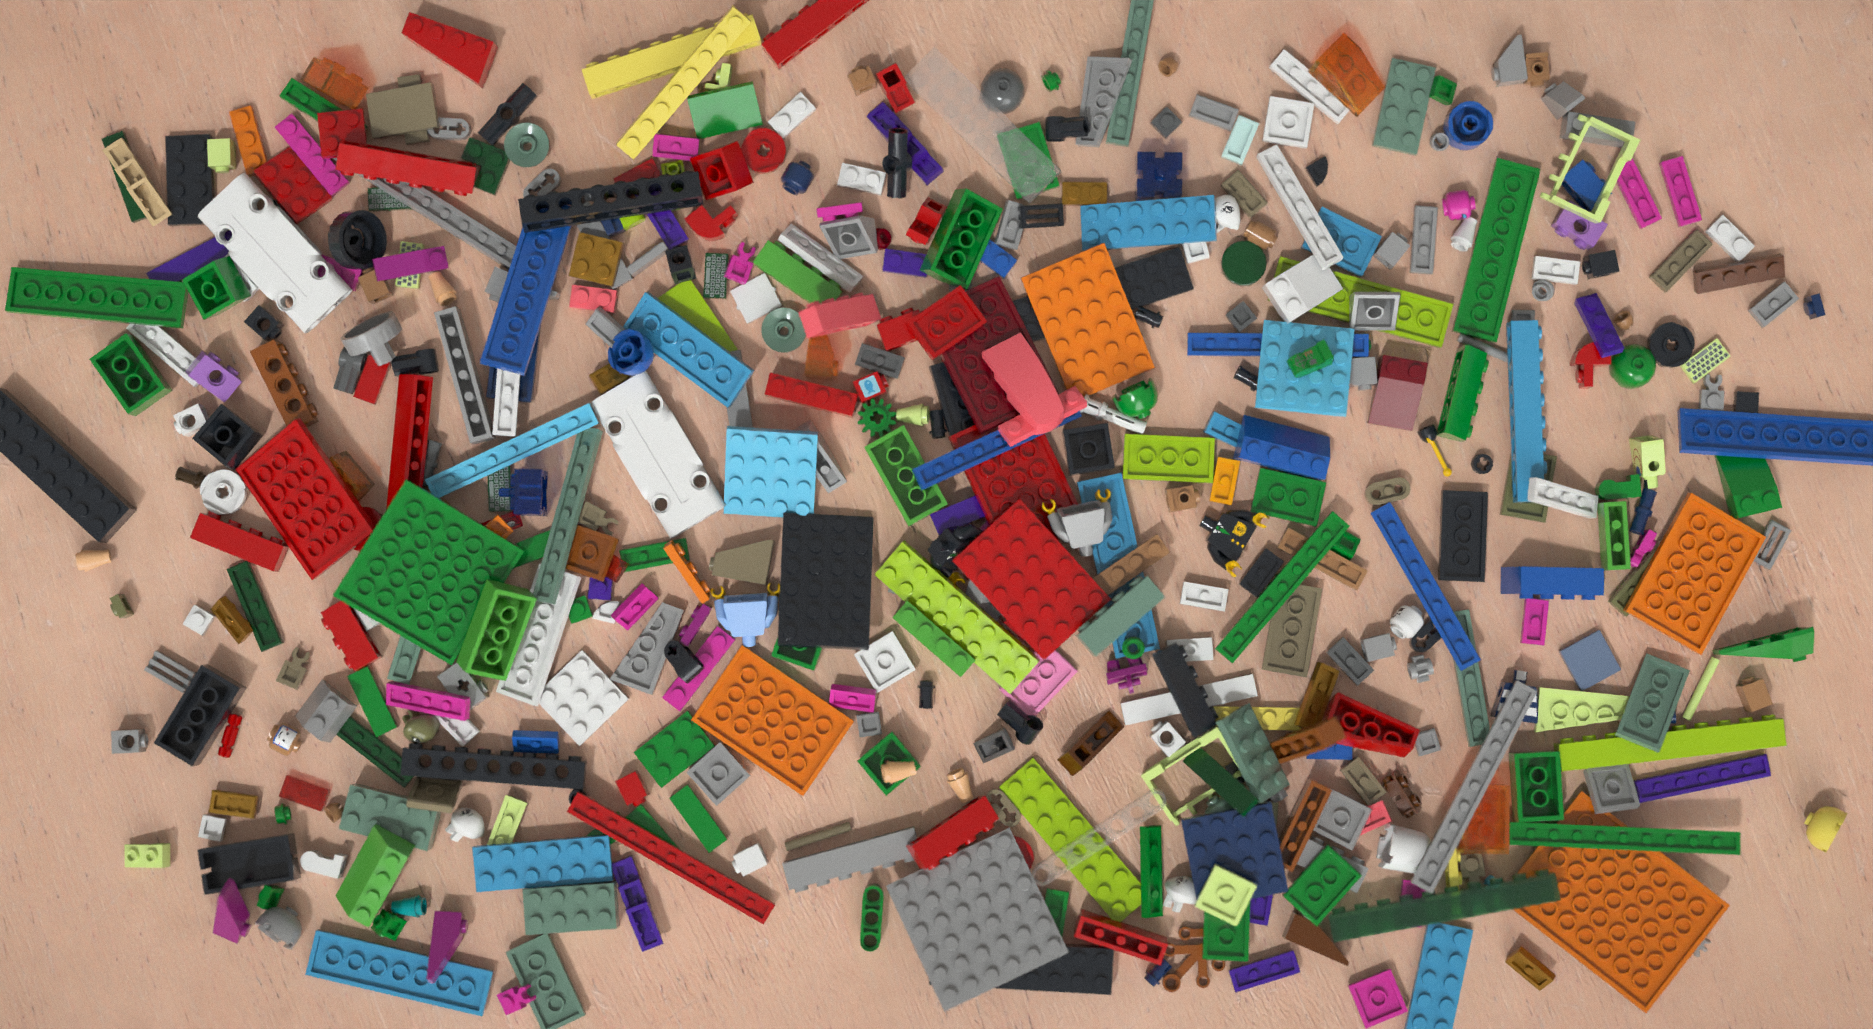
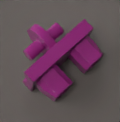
M1140 657L1137 659L1127 658L1129 668L1125 669L1120 668L1118 660L1108 661L1107 684L1118 683L1119 690L1128 688L1129 694L1134 693L1133 686L1141 684L1138 677L1147 675L1146 663L1143 664Z

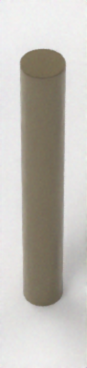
M846 822L785 842V847L787 851L851 831L852 829L850 823Z

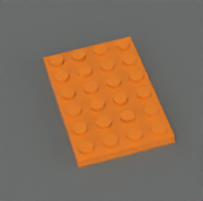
M1105 243L1020 277L1066 390L1076 386L1082 396L1085 397V394H1094L1155 368Z
M1687 493L1623 611L1691 651L1702 655L1766 537L1695 494Z
M743 645L691 719L802 796L805 795L854 722V720Z

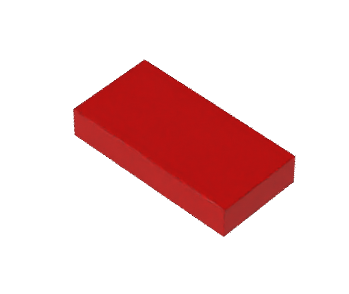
M369 355L353 397L376 405L391 363L388 362L377 366L373 357Z

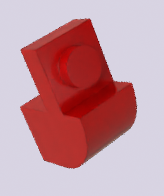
M893 63L875 73L876 79L895 113L915 103L897 63Z
M927 197L921 205L915 220L909 227L906 236L910 237L915 243L928 244L939 226L947 207Z
M701 205L684 219L698 237L707 241H717L726 237L721 228H728L733 225L738 215L730 205L713 219Z
M1594 342L1576 350L1571 358L1570 366H1579V370H1576L1575 380L1576 383H1579V389L1593 387V366L1606 367L1611 365V356L1601 358Z

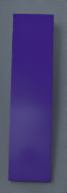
M884 102L866 116L887 142L889 129L904 128L908 130L907 152L912 158L913 164L911 169L927 186L944 172L943 168L933 159L927 149L912 135L906 125Z
M976 496L930 514L938 535L948 527L971 523L985 517Z
M631 855L613 862L612 868L618 883V889L642 952L662 945L664 942L633 856Z

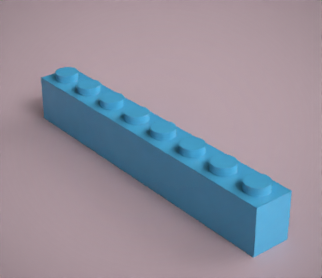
M1538 320L1510 321L1506 323L1513 503L1531 502L1527 500L1529 478L1544 480V474L1547 473V462L1543 461V452L1546 451V439L1542 436V429H1545V416H1542L1541 410L1545 402L1544 394L1541 393L1544 374L1543 371H1540L1543 351L1542 348H1539L1542 328L1538 326Z

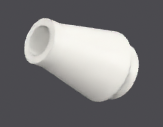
M1472 217L1463 220L1451 237V246L1453 248L1466 252L1468 248L1472 247L1477 220Z

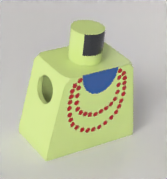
M1652 435L1629 438L1634 473L1640 474L1643 477L1645 489L1657 488V475H1664L1666 472L1664 440Z

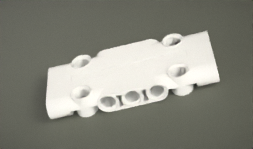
M246 173L236 177L198 214L199 219L215 235L216 240L229 250L228 254L269 299L276 302L278 308L284 311L305 334L316 327L352 292L347 283L336 273L333 265L326 262L321 256L322 253L285 211L274 205L272 198L266 196ZM260 199H263L265 202L262 210L257 208V202ZM230 229L232 238L227 241L225 239V232ZM323 265L326 269V274L320 277L318 275V268ZM288 296H291L293 299V305L290 308L285 303Z
M647 371L633 376L590 403L606 433L612 440L614 449L645 500L647 499L670 539L726 506L703 467L702 460L671 409L669 410ZM652 399L660 400V407L657 410H650L649 402ZM620 422V432L613 434L610 430L611 424ZM700 475L706 478V485L702 488L695 486V479ZM659 499H666L668 503L667 508L663 511H659L656 508V503Z

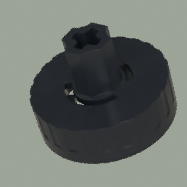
M366 210L345 211L333 220L328 232V244L333 258L342 267L347 269H368L374 267L372 259L384 256L387 236L382 222L375 214Z

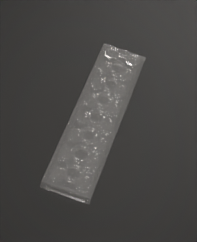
M935 47L904 77L907 84L1029 204L1061 173V170Z

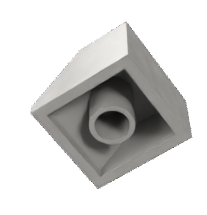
M322 679L295 716L301 725L317 739L330 743L356 709L357 705Z

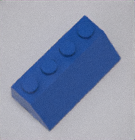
M1243 415L1233 459L1314 480L1326 479L1331 458L1329 436Z

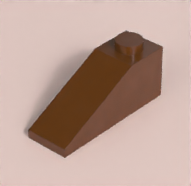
M1110 710L1107 711L1057 761L1071 776L1075 775L1125 726Z
M1292 911L1282 935L1284 939L1348 966L1349 961L1319 925L1316 927L1300 911L1299 913Z

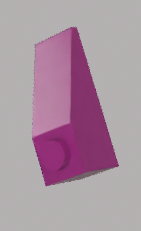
M444 246L372 259L377 282L442 271L449 268Z
M229 878L218 895L213 934L238 944L242 936L246 937L250 931V913L234 880Z
M434 912L426 978L429 983L436 982L461 943L463 933H467L468 920L465 919L462 912Z

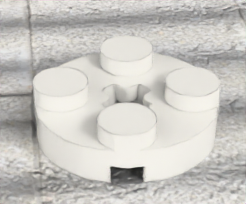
M224 469L212 472L204 478L200 486V495H202L204 506L211 512L221 515L233 514L245 503L248 487L239 474ZM227 486L229 495L224 496L222 499L220 497L221 493L218 490Z

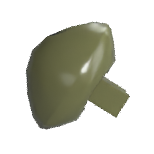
M408 710L409 715L402 717L405 723L403 729L404 736L412 743L421 744L428 742L435 737L440 726L439 720L432 714L420 716L418 711Z

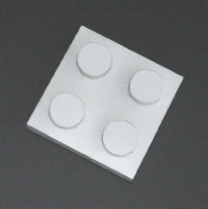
M1270 96L1262 142L1306 149L1314 103Z
M893 631L870 644L869 650H860L854 654L877 693L916 670Z

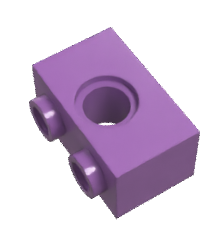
M1571 200L1568 201L1569 203L1574 204V205L1580 207L1579 205H1577L1576 203L1572 202ZM1562 208L1551 224V227L1555 228L1554 231L1559 236L1572 239L1574 241L1573 244L1578 248L1589 250L1595 246L1608 224L1604 221L1595 224ZM1574 222H1579L1582 225V232H1577L1574 229Z
M202 350L188 367L186 373L190 378L225 403L242 382L238 377L240 373L230 365L226 368L219 363L221 359L210 351L207 354ZM213 370L221 371V375L217 379H210L209 375Z

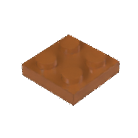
M577 525L565 569L604 582L619 539Z

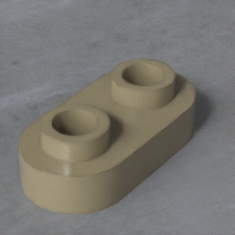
M1401 477L1375 482L1367 486L1365 498L1372 505L1402 500L1409 495L1410 484ZM1395 485L1401 487L1400 493L1394 491ZM1373 490L1379 491L1380 495L1378 498L1372 496Z

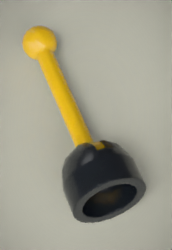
M1434 424L1424 427L1417 432L1420 439L1431 444L1443 468V475L1446 477L1450 476L1452 470L1447 467L1435 443L1437 430Z

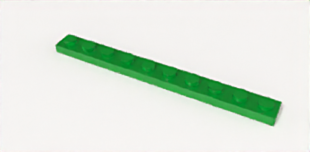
M1507 822V845L1740 855L1741 832Z

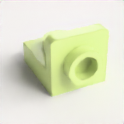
M722 63L721 69H717L716 82L719 85L705 83L706 92L730 86L731 64Z

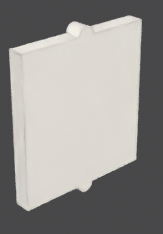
M765 273L748 281L745 285H740L730 291L737 303V310L741 311L747 324L782 306L775 293V287L771 286Z

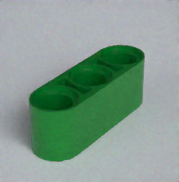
M875 883L869 884L864 889L862 902L860 945L868 952L875 951L881 941L884 892L882 887ZM870 889L879 891L880 897L877 900L873 901L867 897V892ZM868 912H875L878 915L877 922L869 923L865 918ZM874 935L877 939L876 944L873 946L866 945L864 942L865 936Z

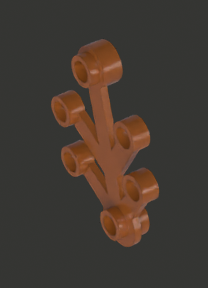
M1182 926L1178 930V936L1182 940H1189L1191 937H1203V928ZM1183 929L1189 930L1187 937L1181 936ZM1168 942V946H1173L1174 951L1171 954L1165 952L1167 957H1172L1175 954L1190 955L1173 973L1164 975L1162 978L1164 989L1168 992L1177 991L1181 985L1180 979L1197 961L1198 976L1196 977V984L1200 988L1208 987L1210 979L1207 976V960L1202 959V942L1191 945H1174ZM1212 960L1211 966L1215 971H1222L1225 968L1224 960H1221L1222 966L1220 968H1215L1214 963L1217 960ZM1201 977H1206V984H1199V979ZM1169 978H1174V985H1167V980Z

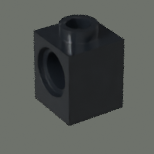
M687 245L676 246L665 251L675 284L696 279L692 258Z
M1615 250L1590 254L1583 258L1582 270L1584 275H1587L1588 280L1620 272Z
M260 305L244 321L252 330L268 342L277 339L282 333L281 328L284 326V324ZM269 319L270 327L263 331L261 324L264 320Z

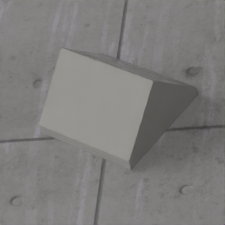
M855 216L822 222L819 225L834 255L839 259L873 254L878 251L875 218Z
M1353 292L1349 296V328L1354 330L1395 331L1400 292Z

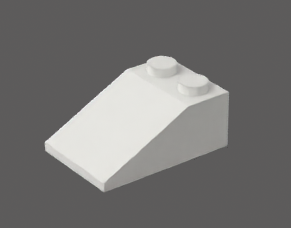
M1311 255L1266 283L1262 289L1282 320L1288 324L1341 291L1343 287L1330 267L1322 270L1315 256Z

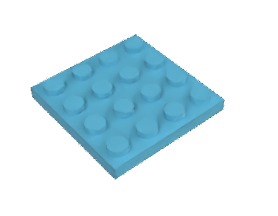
M1264 320L1255 408L1346 417L1354 329L1291 322L1287 324V322ZM1325 339L1334 356L1332 365L1303 377L1295 378L1286 361L1293 355L1303 352Z
M727 426L724 503L726 506H724V514L783 517V512L797 513L802 516L814 514L818 432Z

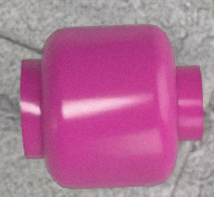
M1467 190L1448 192L1445 198L1442 199L1444 216H1448L1452 221L1470 218L1471 210L1476 209L1474 196H1469Z

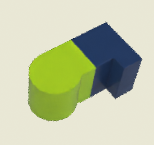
M637 215L601 222L608 237L612 238L639 225L646 218L644 215Z

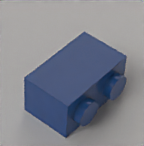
M1581 160L1566 173L1561 185L1580 207L1591 212L1606 181L1600 179L1595 174V168L1589 162Z

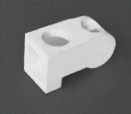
M311 850L301 856L300 864L306 871L339 879L343 877L348 855L338 853L332 858L324 856L318 850Z

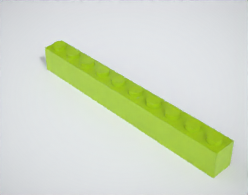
M1775 714L1762 715V720L1753 721V717L1739 718V722L1731 723L1730 719L1718 720L1716 721L1717 725L1708 726V722L1694 723L1692 728H1686L1685 724L1673 725L1672 730L1667 731L1659 753L1615 736L1616 732L1605 733V738H1596V735L1582 736V740L1574 741L1573 737L1560 738V743H1553L1555 751H1560L1561 771L1781 747L1787 746L1784 719L1776 718Z

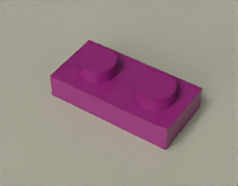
M703 604L701 607L697 605L691 615L694 619L690 626L685 625L679 634L681 644L686 647L690 646L713 608L706 604Z

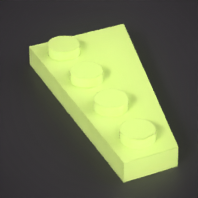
M1538 687V724L1535 723L1534 732L1621 720L1630 696Z

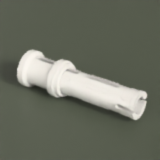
M1085 394L1084 398L1087 401V407L1080 410L1081 414L1084 412L1096 417L1098 421L1104 419L1140 435L1143 434L1147 424L1146 421L1125 416L1120 411L1108 407L1106 402H1098Z

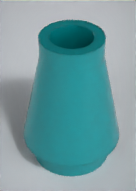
M420 895L393 900L391 910L393 914L419 918L427 912V900Z

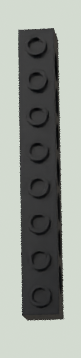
M684 171L677 175L663 174L658 178H639L632 182L618 181L612 185H594L586 189L573 188L567 192L560 193L553 191L546 195H528L518 199L524 233L703 205L698 171ZM678 187L683 188V190L680 192L673 191L675 188ZM654 191L661 192L659 195H651ZM633 194L638 195V197L635 199L628 198L630 195ZM609 198L616 199L614 202H606ZM588 201L594 202L590 206L584 205V203ZM564 205H571L569 209H561ZM543 208L549 209V210H548L547 212H545V213H540V212H539V210H541V209H543Z
M409 743V747H404L402 750L400 775L582 790L585 788L587 761H582L581 756H568V760L559 759L557 754H546L545 758L536 757L537 753L523 752V756H516L514 751L500 750V754H491V749H478L477 752H468L469 748L455 747V751L446 750V746L432 745V749L423 748V744ZM424 754L429 755L432 759L429 767L421 764V757ZM446 756L452 757L455 761L451 769L446 768L443 764ZM468 758H474L477 761V768L475 770L467 768L466 761ZM491 760H497L500 763L498 772H492L489 769V762ZM515 761L523 765V771L520 774L514 773L511 769L512 763ZM537 763L543 764L546 768L543 776H539L534 772V766ZM559 765H565L568 768L569 773L567 777L558 776L557 767Z

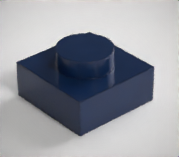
M1820 293L1804 298L1803 308L1805 314L1809 315L1810 320L1826 315Z

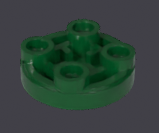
M1249 241L1233 243L1225 250L1221 259L1222 274L1229 282L1237 286H1251L1263 276L1266 270V257L1263 250L1258 245Z

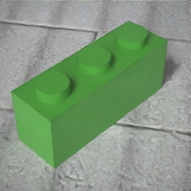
M1626 501L1598 503L1601 568H1604V571L1631 569Z

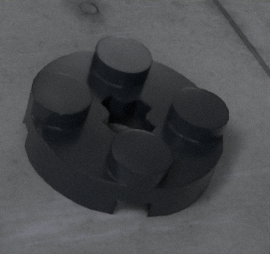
M1673 322L1665 323L1655 328L1647 340L1648 349L1652 352L1656 363L1660 367L1674 368L1685 364L1690 359L1695 346L1694 337L1690 330ZM1668 339L1671 342H1676L1674 351L1666 348Z

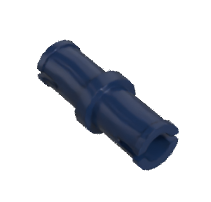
M1644 488L1642 490V497L1638 506L1634 509L1635 516L1629 530L1634 534L1644 535L1648 518L1652 516L1653 512L1651 509L1657 492L1651 489Z

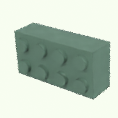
M1138 576L1128 584L1130 589L1126 593L1120 591L1111 599L1112 605L1108 608L1106 605L1094 614L1096 618L1091 623L1086 621L1078 628L1079 633L1075 636L1092 656L1096 657L1165 598L1148 576L1143 578Z
M355 783L349 787L339 829L368 836L374 824H377L414 844V848L428 851L433 847L441 812L407 807L408 796Z
M617 881L523 889L525 935L617 929L620 926Z

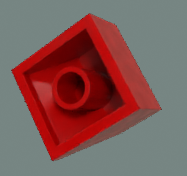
M738 141L690 158L694 171H698L700 186L705 200L737 191L754 183Z

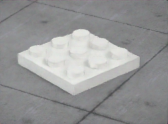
M581 650L545 685L539 704L581 746L629 698Z

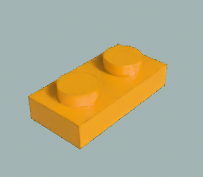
M1217 457L1209 502L1232 505L1240 461Z

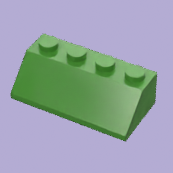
M374 824L336 894V898L348 917L368 928L370 927L415 847L414 844Z

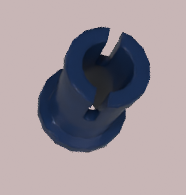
M1163 959L1161 965L1156 964L1149 972H1145L1147 975L1144 979L1153 987L1156 984L1159 985V981L1172 966Z

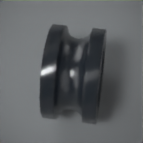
M1486 454L1476 455L1471 461L1473 471L1478 474L1489 473L1493 467L1492 458ZM1480 458H1484L1483 461L1487 460L1488 465L1484 466L1483 471L1480 470L1481 467L1477 468Z

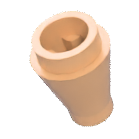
M440 271L434 272L429 276L437 303L441 306H446L457 299L455 289L443 277Z
M109 549L81 550V552L75 554L79 571L85 570L87 572L106 563H111Z
M887 761L886 764L881 765L884 783L890 782L892 784L911 775H916L913 761Z
M958 768L947 774V782L959 797L961 803H966L974 798L968 772H965L963 768Z

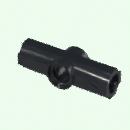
M522 83L505 103H501L497 107L496 113L478 133L494 146L511 126L517 124L519 117L538 96ZM506 110L513 111V116L510 119H503V113Z
M891 128L888 132V155L883 158L882 165L884 171L888 174L887 197L901 199L906 197L907 171L912 168L913 164L912 158L907 152L908 130L904 128Z

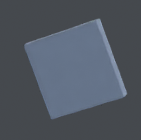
M1600 630L1558 651L1580 691L1621 670Z

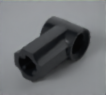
M1050 116L1045 118V140L1048 142H1062L1066 138L1085 137L1090 132V123L1086 116L1069 118Z
M423 349L416 351L414 354L396 356L391 362L396 377L399 374H431L439 372L436 349Z
M1010 700L997 714L1016 731V738L1026 745L1032 744L1043 728V723L1037 716L1025 714Z

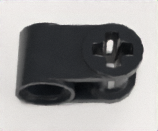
M673 640L665 646V657L673 666L677 675L687 684L705 668L691 649L683 646L680 642Z

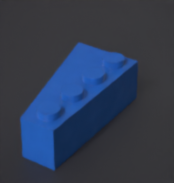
M1501 567V594H1519V599H1533V595H1540V599H1554V595H1561V599L1575 600V595H1581V600H1595V596H1604V568Z

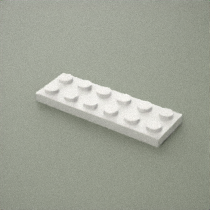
M539 563V565H538V568H537V571H536V574H535V577H534V580H533V583H532V586H531V589H530V592H531L532 594H533V592H534L535 584H536L537 577H538V573H539V570H540V566H541L540 563ZM564 572L556 604L535 602L507 680L499 681L496 692L533 706L539 705L581 577Z

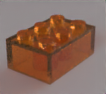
M1488 785L1458 843L1461 853L1509 854V785Z

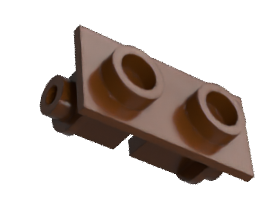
M1396 770L1392 777L1389 775L1383 779V786L1390 797L1393 798L1397 795L1401 797L1394 801L1402 816L1405 815L1406 818L1414 815V812L1416 815L1420 812L1422 808L1421 800L1416 793L1413 794L1410 790L1409 781L1404 774H1400L1399 770Z

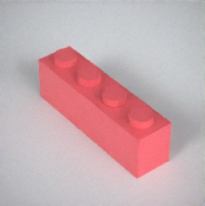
M863 292L854 294L850 298L848 295L837 298L836 301L834 298L822 301L821 304L819 301H814L806 305L807 309L799 312L807 338L866 327L882 319L873 294L864 295Z

